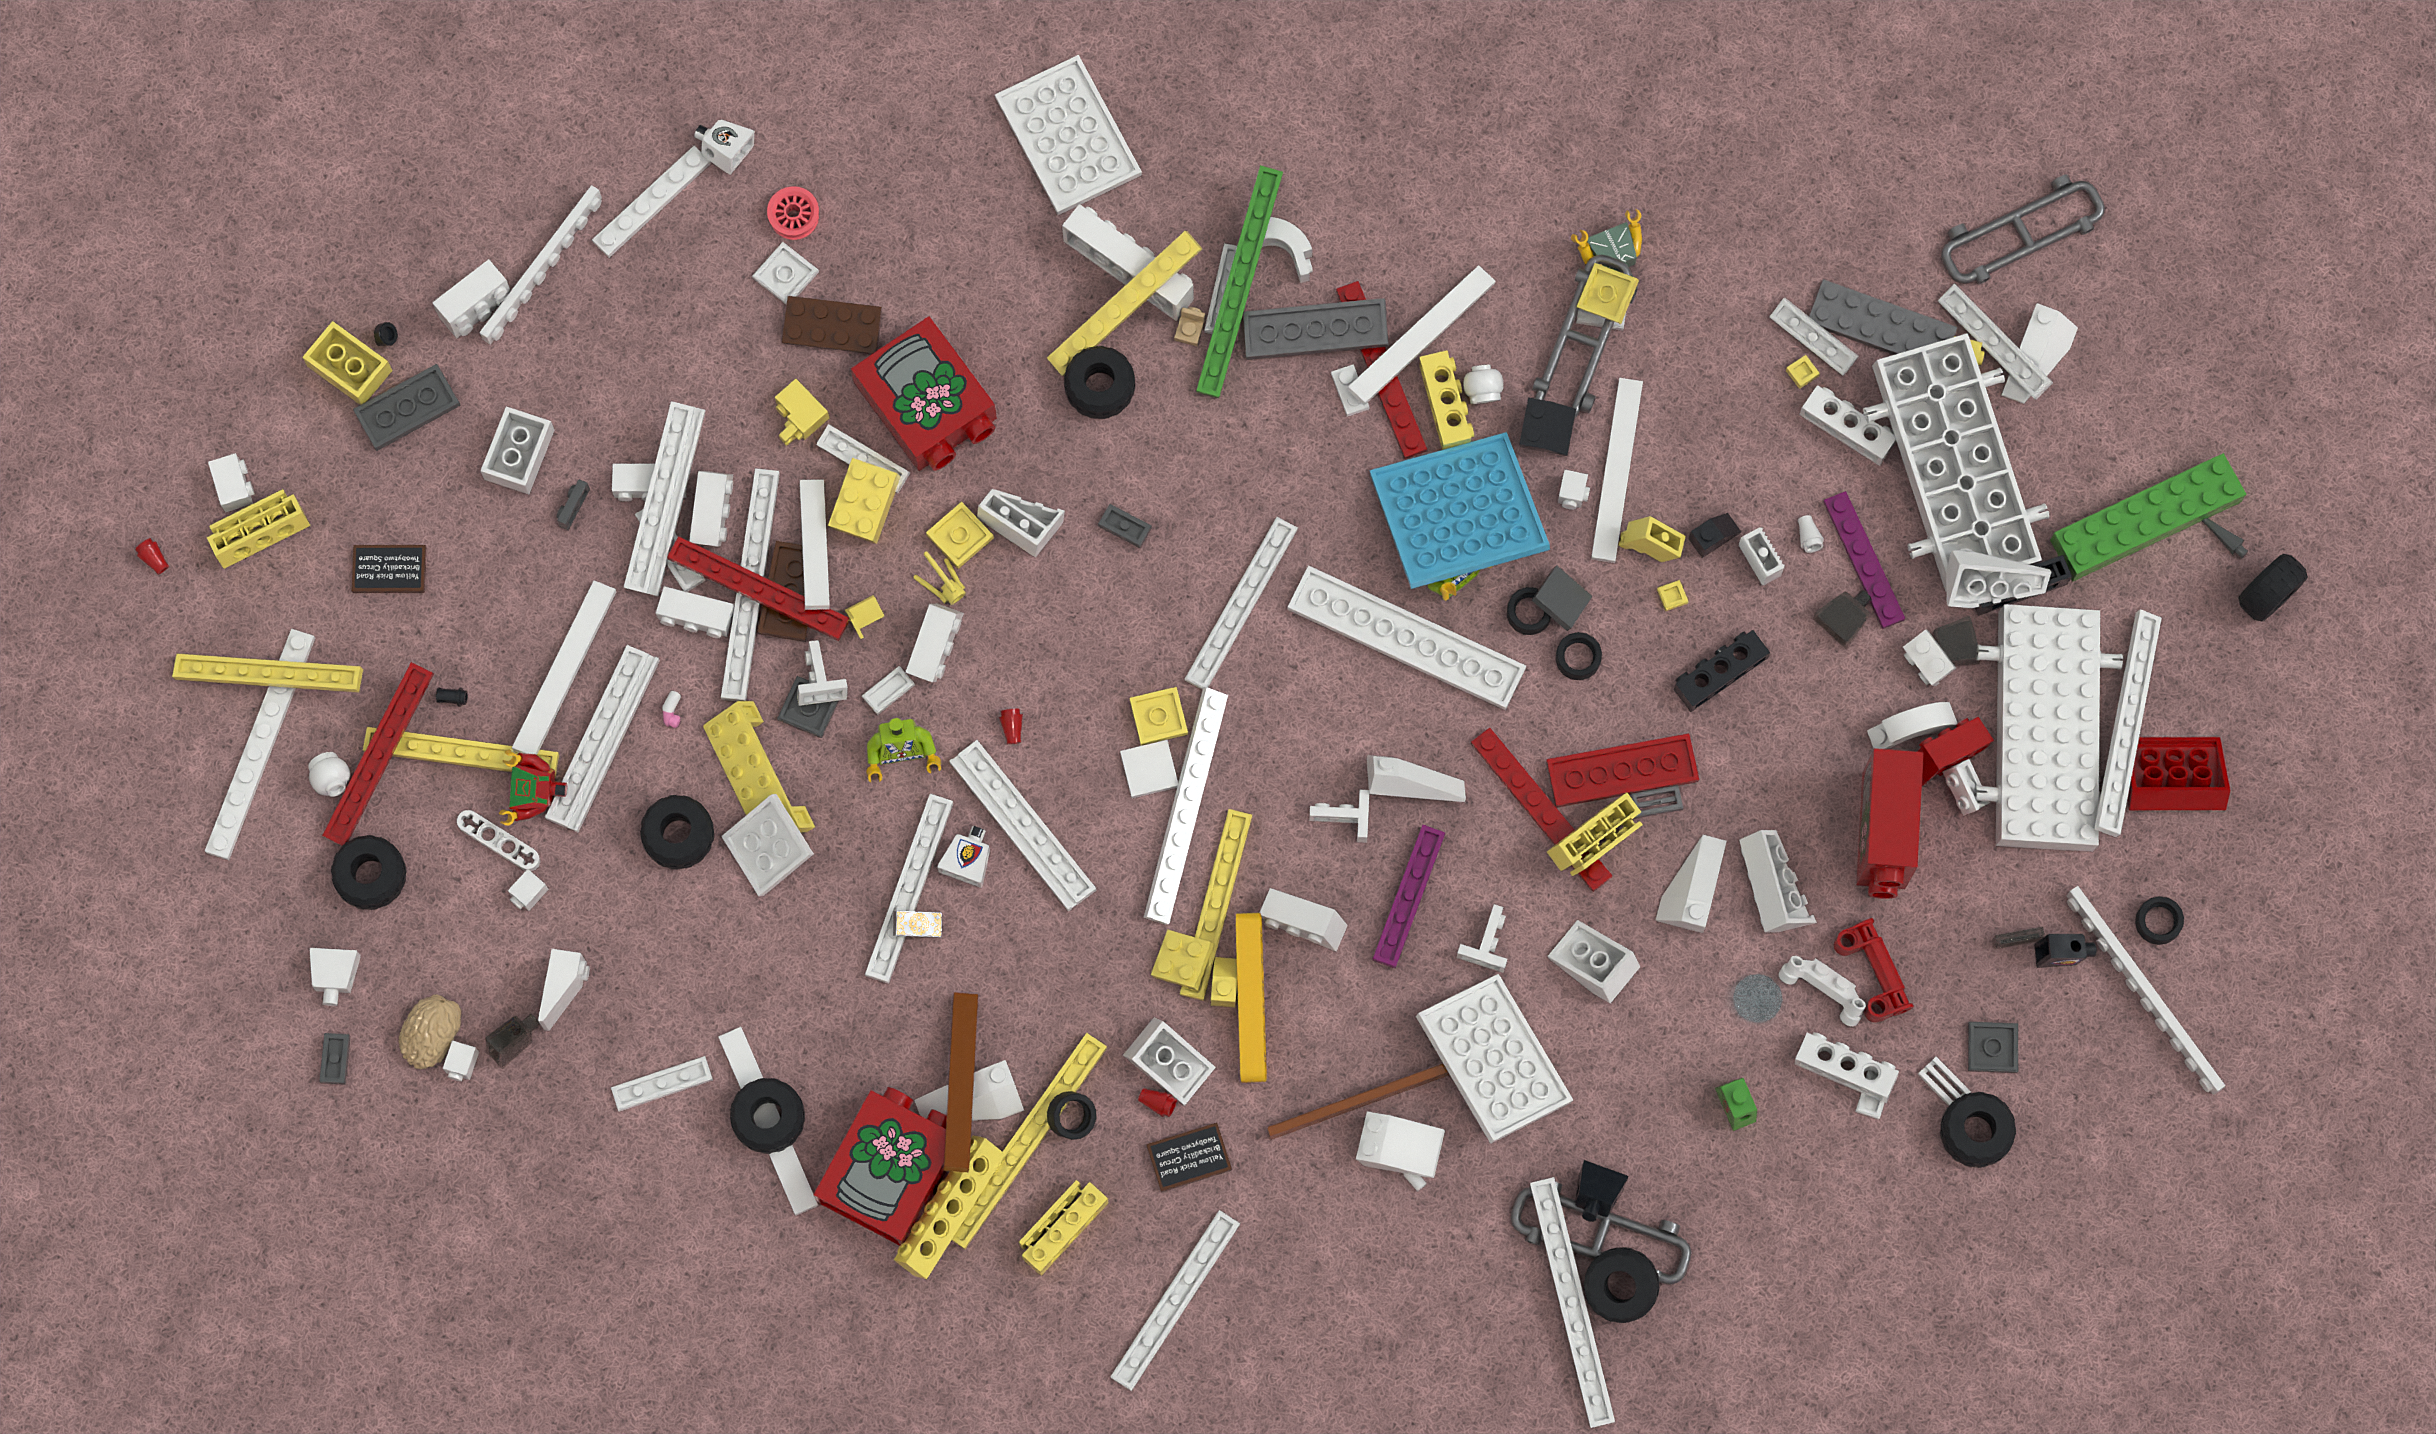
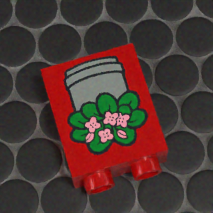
M930 316L851 368L855 386L918 471L930 465L933 471L942 469L956 457L954 447L968 438L972 444L980 443L989 437L996 428L992 423L997 419L994 402Z
M1874 748L1862 772L1856 885L1868 886V896L1879 899L1896 898L1898 896V889H1906L1918 868L1923 752Z
M887 1087L883 1096L870 1090L818 1185L814 1197L818 1204L901 1246L910 1235L912 1226L919 1221L924 1213V1208L931 1200L935 1187L939 1185L946 1172L943 1170L946 1115L931 1109L927 1118H924L909 1110L914 1101L912 1098L894 1088Z

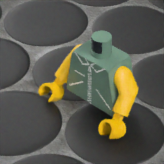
M1635 209L1636 217L1630 219L1628 210L1625 212L1626 219L1631 223L1629 226L1625 222L1591 237H1588L1586 231L1580 230L1582 238L1579 241L1577 236L1572 234L1571 240L1579 244L1578 250L1583 262L1587 264L1589 259L1596 255H1607L1621 260L1628 267L1635 265L1642 245L1640 223H1637L1641 219L1640 211ZM1599 264V265H1602V266H1605V267H1608V268H1610V269H1613V270H1616V271L1620 272V270L1615 269V268H1613V267H1610V266H1607V265H1604V264Z

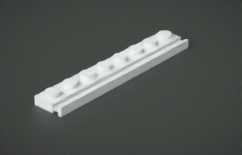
M671 401L624 588L659 596L668 561L667 556L671 549L706 412L704 409Z
M629 645L626 646L562 782L568 784L566 797H554L545 816L546 820L572 829L577 833L579 832L658 666L659 658Z
M978 740L949 761L951 766L1068 912L1096 891V887Z

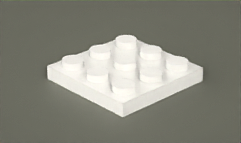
M771 794L721 836L758 896L767 894L814 855L777 794Z

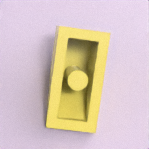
M1215 957L1211 1006L1235 1007L1237 959Z

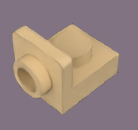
M1195 307L1182 308L1174 340L1198 346L1205 322V313H1202L1200 309Z

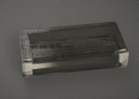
M2043 927L1995 935L1992 939V944L1996 950L2038 942L2044 937L2045 933Z

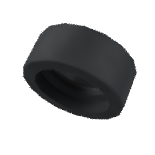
M1526 587L1519 589L1511 596L1508 602L1507 618L1509 624L1515 631L1523 635L1541 633L1548 627L1551 621V617L1545 612L1542 619L1532 625L1521 622L1516 616L1517 604L1522 599L1533 598L1538 588Z
M1576 632L1568 634L1557 647L1555 659L1557 667L1564 676L1572 680L1588 679L1597 672L1601 664L1602 650L1597 640L1587 633ZM1583 643L1591 649L1593 661L1590 666L1582 670L1569 667L1564 656L1566 649L1570 645Z
M2162 896L2153 897L2144 902L2138 910L2135 925L2137 932L2144 940L2151 944L2163 945L2170 943L2179 935L2184 925V915L2180 906L2172 899ZM2163 907L2170 911L2174 919L2171 931L2159 935L2148 929L2145 918L2150 909Z
M1073 1091L1062 1092L1055 1096L1047 1110V1122L1051 1130L1058 1136L1071 1140L1081 1139L1088 1135L1094 1128L1097 1119L1096 1108L1093 1102L1087 1096ZM1069 1101L1079 1102L1084 1111L1081 1124L1074 1130L1065 1129L1060 1123L1061 1109Z

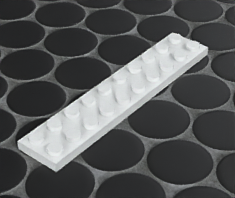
M1311 566L1307 567L1288 605V610L1504 710L1507 709L1526 669L1524 664Z

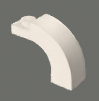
M1270 217L1262 247L1278 246L1286 250L1294 261L1300 283L1309 281L1310 273L1313 272L1309 259V257H1312V247L1307 237L1290 222Z
M1938 702L1919 706L1883 720L1881 724L1867 730L1873 748L1889 749L1917 736L1939 734L1946 728H1952L1958 723L1950 702Z

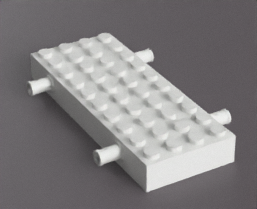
M1968 333L1876 360L1872 367L1883 403L1865 407L1863 411L1864 416L1867 415L1865 419L1868 423L1884 417L1889 418L1928 536L1925 540L1908 544V551H1912L1910 557L1914 559L1915 557L1932 553L1945 592H1947L1946 570L1952 550L1977 552L2028 565H2035L2041 562L2042 558L2030 523L2048 519L2049 511L2043 512L2047 509L2045 503L2025 510L1985 388L2005 382L2004 375H2001L2003 373L2002 369L1997 368L1996 370L1981 374Z
M2004 604L1998 612V647L1977 645L1976 653H1978L1976 660L1998 662L1996 787L1976 785L1974 789V794L1976 795L1974 797L1976 801L1996 802V846L2093 852L2099 845V831L2094 828L2101 796L2099 791L2100 668L2121 670L2123 661H2120V659H2123L2122 654L2101 653L2100 610Z

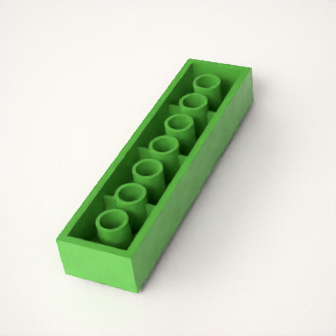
M2223 453L2054 532L2050 541L2058 556H2064L2073 582L2241 503L2246 496V492Z

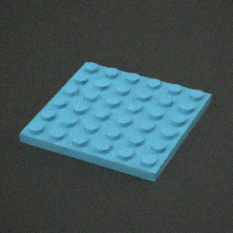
M1507 432L1370 470V477L1411 589L1550 550L1549 541Z

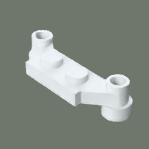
M1792 956L1789 962L1782 966L1779 971V978L1784 983L1795 984L1799 977L1803 978L1843 1005L1844 1009L1840 1014V1019L1844 1024L1848 1026H1856L1866 1004L1858 997L1855 991L1856 985L1816 958L1814 961L1802 960L1798 956Z

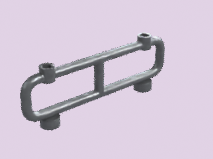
M2068 174L2062 175L2051 182L2055 191L1970 232H1968L1964 223L1951 228L1947 232L1951 241L1944 245L1941 253L1943 264L1955 281L1966 284L1976 280L1978 285L1991 278L1990 273L2078 231L2085 235L2094 230L2093 224L2102 219L2105 206L2103 200L2091 183L2081 180L2072 183ZM2078 190H2084L2088 193L2095 206V212L2092 215L2084 216L2069 226L2035 242L2033 241L2021 217ZM2011 222L2014 224L2025 244L2024 247L1985 266H1979L1968 274H1962L1958 271L1951 258V252L1954 249Z
M1596 255L1589 259L1584 269H1578L1574 281L1579 284L1543 377L1542 379L1537 377L1532 388L1536 392L1535 399L1544 400L1567 338L1593 347L1594 350L1571 407L1576 409L1575 418L1580 410L1590 414L1596 396L1587 392L1614 324L1613 321L1605 319L1598 339L1571 330L1579 310L1577 304L1594 263L1613 267L1620 270L1621 273L1631 276L1630 268L1626 263L1607 255ZM1637 286L1636 289H1635V292H1634L1633 297H1632V299H1631V301H1630V304H1632L1633 301H1634V299H1635V296H1636V293H1637V290H1638V286Z
M1556 1182L1558 1194H1560L1563 1185ZM1527 1187L1520 1191L1516 1197L1510 1219L1516 1231L1527 1236L1525 1241L1540 1245L1541 1241L1544 1242L1541 1229L1523 1224L1520 1218L1525 1201L1533 1196L1531 1187ZM1559 1195L1561 1206L1583 1213V1209L1575 1206V1200ZM1610 1213L1608 1217L1597 1216V1219L1601 1221L1592 1248L1570 1240L1573 1252L1595 1259L1603 1253L1601 1249L1610 1223L1675 1245L1682 1252L1676 1272L1669 1275L1656 1270L1659 1275V1282L1670 1285L1678 1283L1684 1278L1692 1254L1687 1241L1678 1236L1680 1225L1667 1220H1661L1659 1229L1613 1213Z

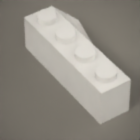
M1760 830L1740 839L1741 852L1745 859L1748 877L1751 881L1754 899L1758 906L1764 932H1781L1817 923L1814 915L1809 916L1805 905L1808 902L1805 895L1800 896L1795 882L1798 879L1795 872H1792L1786 864L1789 858L1777 831Z

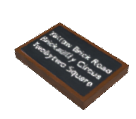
M353 545L352 593H425L426 545Z
M1218 1123L1146 1144L1161 1192L1232 1171Z

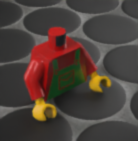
M510 749L505 751L506 755L512 756L511 760H503V762L508 767H512L509 809L514 810L512 812L500 810V815L508 814V819L501 821V824L509 826L514 821L533 818L545 812L547 807L552 804L553 796L566 797L568 784L555 781V770L550 768L546 761L536 754L518 753L516 755Z

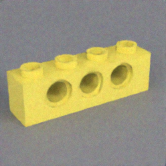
M1447 350L1421 356L1419 358V366L1442 450L1471 442V437H1474L1472 424H1467L1465 415H1468L1466 402H1461L1459 393H1462L1460 380H1455L1453 372L1456 371L1454 358H1449ZM1438 375H1443L1448 380L1445 382H1438L1435 379V377H1437ZM1450 397L1454 402L1444 404L1441 399ZM1456 419L1460 424L1450 426L1447 421Z

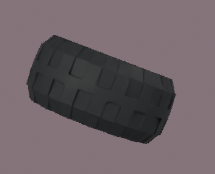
M1096 346L1083 349L1068 363L1064 375L1065 393L1072 407L1080 414L1093 419L1110 418L1121 413L1131 402L1135 391L1133 368L1123 354L1111 347ZM1095 373L1108 374L1114 382L1109 389L1097 392L1087 387L1086 381Z
M2283 553L2244 589L2238 597L2239 605L2254 620L2265 621L2307 580V570L2292 555Z
M669 795L657 800L647 809L641 821L640 835L643 847L652 860L663 867L678 870L692 867L701 862L709 853L714 841V826L708 811L697 800L685 795ZM685 821L691 825V832L686 840L676 844L664 840V830L670 823Z
M367 835L353 838L341 846L333 858V864L331 865L333 885L344 901L358 909L375 910L389 905L400 895L405 885L407 872L403 857L393 844L382 837ZM367 861L381 863V874L374 882L361 884L356 881V872L363 863Z
M760 1078L744 1085L735 1095L730 1108L731 1126L739 1141L749 1149L764 1154L780 1152L791 1146L801 1134L805 1122L804 1105L798 1093L787 1083L775 1078ZM773 1103L782 1109L779 1122L767 1129L756 1126L753 1118L757 1108L763 1104Z
M1970 1092L1954 1100L1946 1109L1940 1124V1136L1945 1150L1954 1160L1968 1167L1981 1168L2000 1161L2011 1149L2016 1135L2015 1119L2009 1107L1998 1097L1985 1092ZM1971 1117L1984 1119L1990 1125L1991 1139L1986 1142L1973 1141L1965 1132V1121Z
M1617 1247L1601 1253L1591 1262L1585 1275L1584 1291L1588 1304H1590L1597 1315L1610 1322L1628 1323L1642 1318L1652 1309L1659 1295V1275L1654 1267L1655 1265L1645 1254L1632 1248ZM1624 1271L1633 1277L1636 1283V1291L1633 1297L1620 1299L1610 1292L1608 1279L1611 1273Z

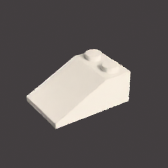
M1579 920L1575 922L1548 955V958L1590 992L1609 1003L1614 1000L1640 968L1632 951Z
M557 949L551 950L538 1021L544 1030L549 1031L582 988L583 980H588L590 967L587 966V962L581 953Z
M1155 1017L1123 1054L1139 1070L1169 1094H1172L1183 1105L1190 1100L1216 1068L1165 1022Z
M1367 1112L1356 1160L1362 1165L1371 1168L1434 1178L1445 1130L1391 1115Z

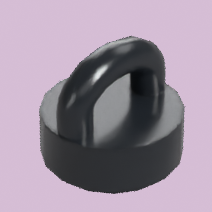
M384 322L375 327L374 338L376 345L381 347L395 344L398 332L392 323Z

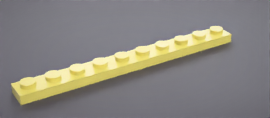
M1088 1033L1085 1034L1003 1150V1153L1006 1155L952 1238L954 1243L963 1249L967 1248L1051 1129L1047 1122V1110L1050 1102L1062 1092H1077L1106 1051V1045ZM1067 1102V1103L1063 1106V1108L1061 1109L1060 1114L1063 1112V1110L1065 1109V1107L1068 1105L1069 1102Z

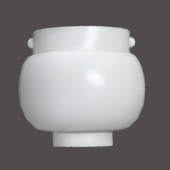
M1491 365L1472 367V372L1467 373L1464 377L1463 387L1465 394L1470 397V404L1501 400L1500 393L1503 390V378L1498 370L1491 369Z
M322 753L313 758L308 765L310 784L318 794L331 797L338 796L345 791L350 782V769L345 761L338 758L336 753Z

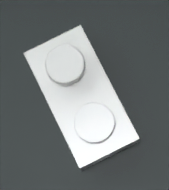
M1354 364L1332 371L1331 376L1346 416L1369 410L1368 403L1363 405L1347 390L1348 386L1358 378Z

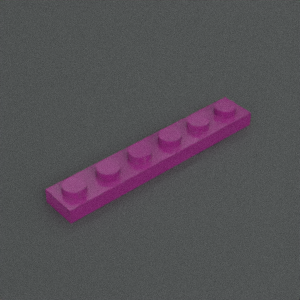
M1845 491L1825 499L1823 503L1882 629L1905 621V616L1847 492Z
M1422 824L1372 961L1396 969L1442 845L1445 832Z

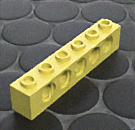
M972 1136L969 1172L950 1171L945 1180L938 1185L933 1199L926 1204L924 1213L919 1221L912 1226L907 1240L899 1247L894 1261L912 1275L927 1279L1006 1154L986 1138ZM976 1160V1165L973 1168V1162ZM963 1181L962 1188L960 1189V1183ZM936 1222V1229L933 1230V1226ZM923 1243V1249L920 1252V1246Z

